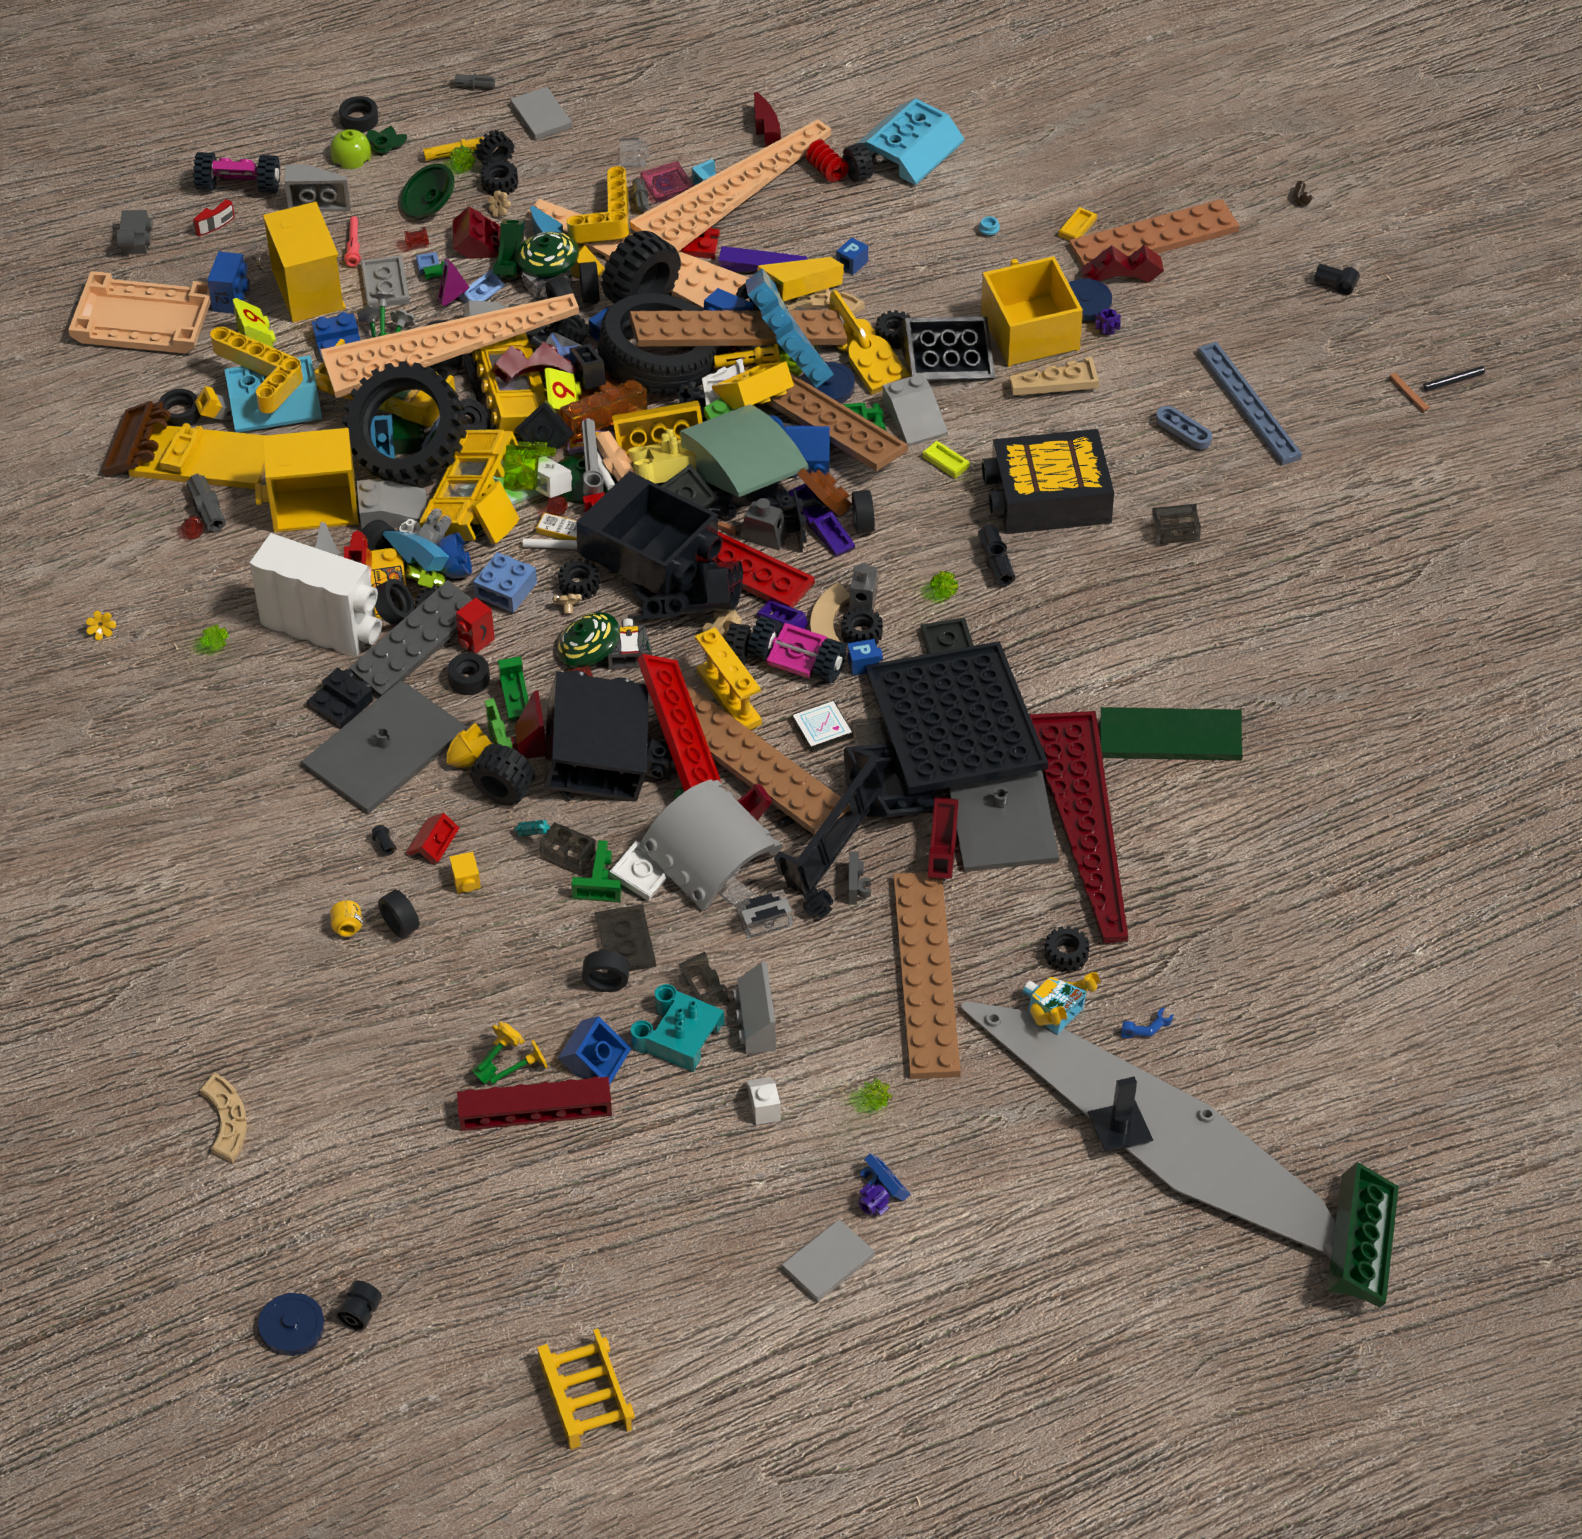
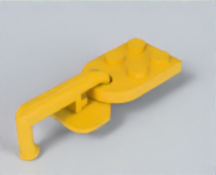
M837 290L831 291L829 310H837L839 312V315L845 321L843 327L847 336L846 345H836L839 350L848 352L850 364L870 394L873 395L883 391L884 384L910 377L888 342L876 336L875 330L867 320L855 318Z

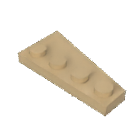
M1091 356L1085 358V362L1077 363L1074 360L1067 362V366L1056 368L1055 365L1049 366L1043 372L1032 370L1011 375L1010 386L1013 395L1024 396L1037 393L1046 394L1049 392L1099 388V379Z

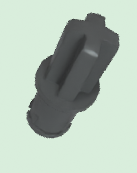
M476 73L473 75L455 74V87H472L473 89H476V87L494 88L495 78L493 76H477Z
M635 178L632 181L634 190L632 197L636 202L638 211L643 213V211H647L649 208L647 200L649 193L645 187V180L642 178L640 183V178Z

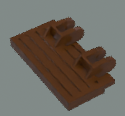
M148 401L125 409L100 471L105 477L154 460V452L158 450L159 444L154 440H150L152 434L166 429V420L168 421L171 417L170 411L162 409V401L156 403Z

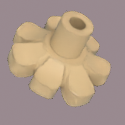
M495 191L494 196H489L488 202L492 204L489 206V211L493 212L492 215L494 217L505 216L507 209L511 206V202L506 200L508 195L505 192Z
M580 594L553 597L555 605L563 606L565 615L573 614L572 605L579 604L580 600H582V595Z

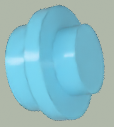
M991 216L984 217L979 224V231L984 235H995L1000 230L998 220Z

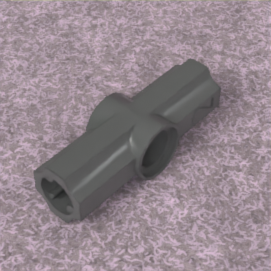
M199 474L191 475L190 479L186 482L198 516L201 515L208 531H213L214 533L221 531L226 525V521L220 510V504L215 491H211L205 476Z

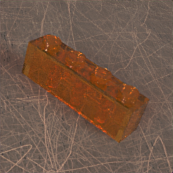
M630 380L560 407L561 418L575 433L571 439L582 436L581 423L586 418L594 420L596 431L612 425V416L647 410V389L638 381Z

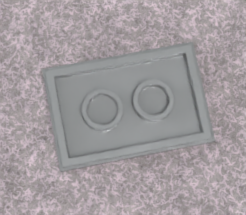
M548 87L511 98V105L535 140L573 128L572 121Z
M402 255L360 261L367 305L378 306V299L369 296L370 292L376 291L394 292L396 294L395 298L387 299V307L410 304Z
M839 1219L784 1262L782 1269L813 1299L819 1302L875 1257V1251Z

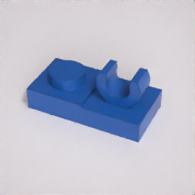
M870 1153L864 1159L870 1167H865L860 1175L867 1178L873 1173L872 1180L868 1182L870 1186L873 1184L876 1186L882 1182L884 1184L883 1187L892 1199L896 1197L905 1201L911 1195L879 1157Z

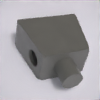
M765 498L752 502L743 520L740 539L780 550L788 536L783 511L780 508L770 506L769 500Z

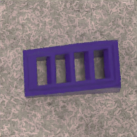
M771 600L756 613L758 618L764 616L779 621L781 623L780 630H782L785 623L802 629L808 626L805 612Z

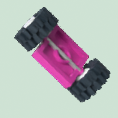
M197 152L195 155L193 177L197 190H214L218 175L220 179L258 180L259 192H278L280 182V160L278 156L260 155L256 166L249 159H240V162H235L229 158H219V161H216L215 153Z
M764 616L759 617V620L756 621V626L754 625L753 632L750 634L751 639L748 642L750 644L748 646V654L750 656L767 661V665L809 679L814 672L813 676L815 678L834 683L837 680L847 653L845 643L787 623L780 630L781 623L779 621Z

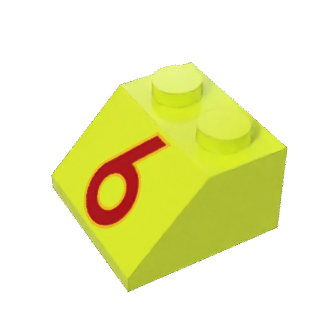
M238 298L233 299L238 332L273 348L276 338L273 330L268 329L270 328L268 317L262 315L260 308Z
M545 368L548 402L565 422H576L575 411L577 420L581 418L580 410L582 409L580 407L582 401L578 402V395L582 394L580 381L577 382L572 373Z

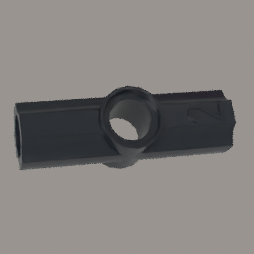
M992 524L984 525L982 529L978 530V537L986 555V565L991 569L996 584L1002 587L1009 586L1015 581V573L1007 555V546L1002 542L997 527L992 526Z

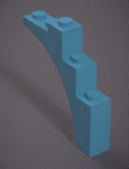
M763 268L746 280L747 295L761 310L763 320L776 334V340L790 358L792 357L817 388L834 374L788 311L780 297L776 284Z

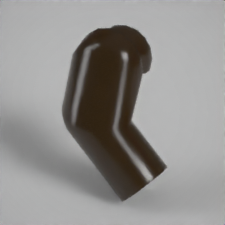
M1298 181L1294 187L1292 197L1301 206L1309 205L1312 195L1307 196L1308 192H1304L1306 184L1303 181Z

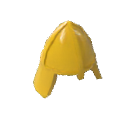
M474 723L467 731L462 730L451 741L447 751L446 762L448 765L457 768L471 767L483 749L492 743L483 734L479 726Z

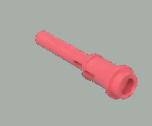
M356 216L350 218L349 242L346 245L347 253L344 256V261L351 267L357 266L361 261L359 254L360 244L357 242L358 218Z

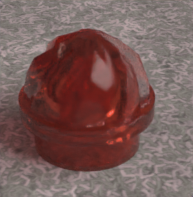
M561 496L548 497L547 513L557 516L563 515L568 508L566 500Z
M190 516L188 519H184L181 525V531L188 539L199 538L204 530L202 521L197 517Z

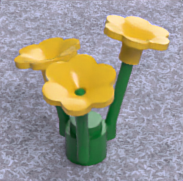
M500 1021L498 1023L499 1027L495 1024L492 1026L494 1033L497 1035L496 1040L493 1042L494 1046L483 1060L472 1069V1072L485 1085L489 1081L494 1085L502 1077L528 1063L531 1065L538 1061L545 1069L548 1068V1065L533 1039L531 1040L533 1052L525 1056L526 1059L495 1074L498 1068L491 1060L502 1047L508 1044L517 1047L518 1042L521 1044L525 1042L518 1031L513 1029L508 1023Z

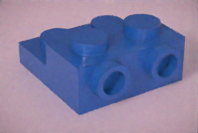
M341 312L336 317L326 318L322 316L317 318L316 321H312L313 335L322 362L320 349L334 347L340 339L345 340V344L361 341L353 313Z

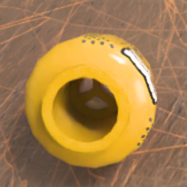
M343 900L332 906L330 921L333 931L341 936L349 937L362 928V910L356 902Z

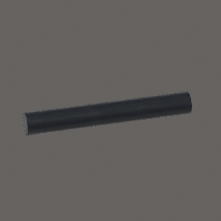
M1483 366L1446 376L1424 383L1423 388L1427 392L1485 374V369Z

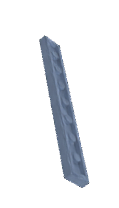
M1217 341L1199 347L1197 354L1280 464L1283 466L1300 460L1302 457L1300 450Z

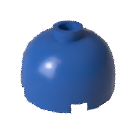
M457 532L442 538L436 545L449 556V559L441 573L451 579L471 575L472 563L469 552H465L463 545L466 544L461 535Z

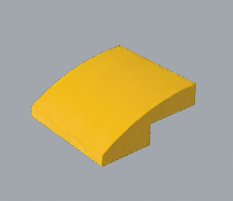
M497 481L482 493L483 497L471 505L492 544L498 543L505 537L520 519L500 481Z

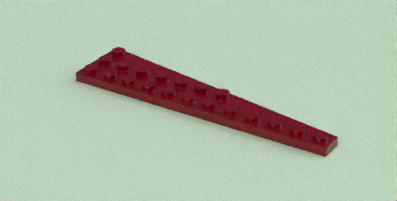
M1096 711L1029 714L1048 760V769L1043 770L1102 941L1103 943L1128 942V930Z

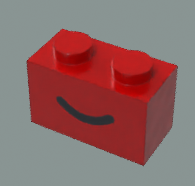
M474 598L456 612L458 642L464 649H468L472 653H478L495 640L492 609L482 601Z

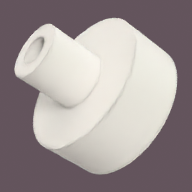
M412 519L403 522L399 528L400 531L416 535L421 529L419 522Z

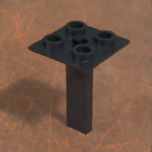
M1135 1076L1116 1080L1113 1106L1088 1111L1090 1120L1105 1152L1153 1141L1135 1100L1137 1087Z

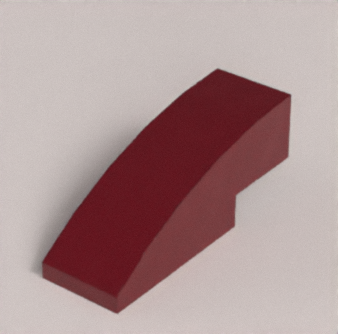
M754 92L756 135L764 134L766 148L781 139L780 123L775 111L767 100L758 92Z

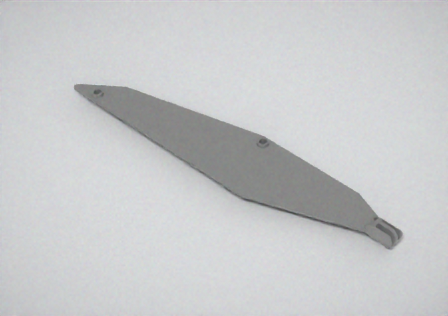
M969 1001L962 1003L961 1009L1088 1118H1090L1088 1111L1113 1106L1116 1080L1135 1076L1137 1081L1135 1100L1153 1141L1126 1147L1125 1149L1174 1191L1324 1253L1331 1259L1336 1222L1323 1200L1210 1105L1065 1029L1057 1035L1045 1025H1037L1029 1011Z

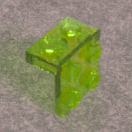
M519 442V445H506L504 489L536 490L539 457H555L556 448L547 447L545 442H534V446H532L531 442Z

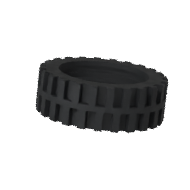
M399 361L398 367L388 363L385 364V370L379 371L377 368L372 370L373 376L368 380L363 377L359 381L362 386L358 391L354 388L350 394L353 396L351 403L346 402L344 407L348 411V416H342V423L349 428L351 451L355 455V459L372 475L378 476L380 479L401 484L407 481L411 486L418 485L417 480L423 479L425 482L431 481V475L436 472L439 475L444 473L445 471L442 468L447 463L452 465L455 462V459L452 457L455 451L460 453L463 448L459 443L461 438L466 439L467 434L462 428L463 424H467V417L462 413L465 410L463 403L458 399L459 396L441 375H438L430 367L425 369L420 363L414 362L413 366H410L406 361ZM420 390L427 393L436 402L440 412L439 425L432 440L422 450L405 458H390L379 452L370 436L372 420L378 408L388 398L402 391Z

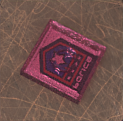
M678 161L640 172V178L645 180V186L656 203L671 199L694 186Z

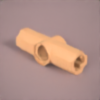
M610 431L601 432L596 435L597 448L604 458L603 462L617 481L629 471L635 473L631 466L630 458L618 445Z

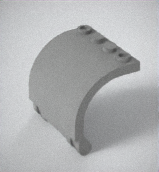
M710 779L693 786L670 803L652 823L639 846L703 911L710 907L723 885L743 865L766 852H770L772 855L776 854L783 844L778 839L774 840L771 837V832L764 828L734 798L730 791L726 792L719 780L712 781Z

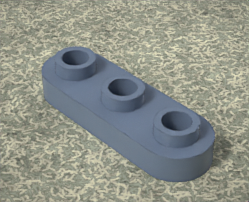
M1162 406L1157 410L1156 422L1164 429L1194 448L1205 449L1211 445L1212 433L1209 429L1174 407Z

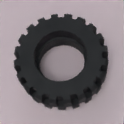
M637 231L633 235H628L623 242L617 245L616 250L612 251L609 261H606L604 266L605 271L602 273L603 281H601L605 297L615 304L623 298L636 294L656 293L669 295V292L675 287L674 283L678 280V271L681 268V260L677 249L650 231Z

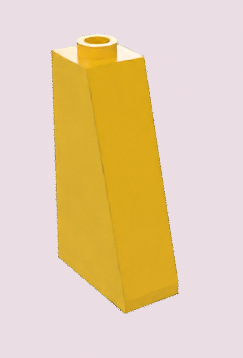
M832 257L760 265L757 268V272L763 268L776 284L783 301L841 285L844 273V265Z

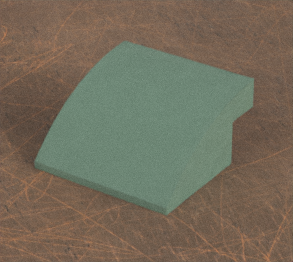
M751 404L680 431L681 446L695 453L697 472L703 480L737 497L793 476L802 468L805 470L809 469L805 458L789 435L770 416Z

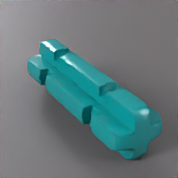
M546 820L519 822L518 826L514 827V831H517L518 836L546 834L547 830H550V825H547Z

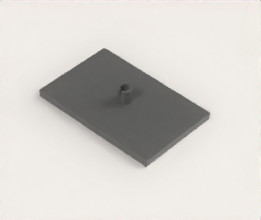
M400 680L303 759L301 763L302 767L365 813L370 814L447 750L455 736L462 730L467 731L468 727Z
M1042 770L948 787L950 798L959 799L957 838L964 872L1059 862Z

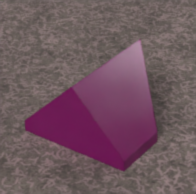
M449 259L444 260L437 299L441 305L446 306L470 288Z

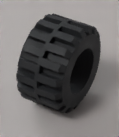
M489 744L486 746L470 769V777L476 788L486 797L504 805L518 804L534 782L536 775L535 770L531 767V763L523 755L501 744Z

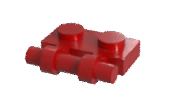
M711 226L699 235L704 236V238L697 237L680 250V252L696 258L715 259L718 239L711 237L719 238L720 229H712Z

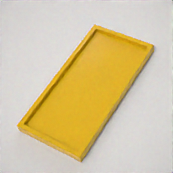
M167 426L166 429L152 434L150 440H154L159 444L158 450L154 452V460L128 470L130 477L186 482L190 479L191 475L199 474L205 476L209 485L255 489V484L261 483L265 471L263 436L265 435L203 429V436L200 442H198L182 473L161 469L160 461L174 436L181 429V427ZM191 428L189 435H192L195 428Z

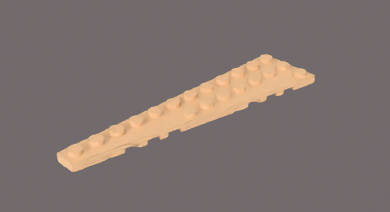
M817 119L630 220V228L635 232L644 230L653 232L673 245L677 251H680L805 156L809 145L817 139L826 140L830 137L831 128Z
M539 199L533 205L563 224V233L567 235V219L574 215H582ZM625 238L577 244L586 245L590 248L591 252L595 254L600 253L609 261L612 251H615L617 245L623 242ZM678 251L681 268L678 271V280L674 283L675 287L670 292L673 297L682 298L693 305L703 308L704 300L717 288L736 295L738 288L745 284L749 277Z
M572 293L320 349L321 356L335 398L346 397L350 395L353 388L358 391L362 386L359 381L363 377L368 380L373 376L372 370L376 368L379 371L385 370V364L392 363L394 367H398L399 361H406L410 366H413V363L416 362L425 368L579 314V307Z

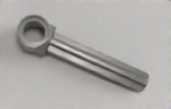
M586 418L581 423L586 471L583 474V493L585 496L602 493L604 484L603 474L599 471L595 422L590 420V418Z

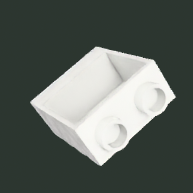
M270 533L250 561L260 623L271 630L285 632L298 639L309 640L321 647L333 648L347 656L357 657L366 643L373 645L380 636L382 621L375 615L374 606L377 601L378 591L376 588L371 587L369 566Z

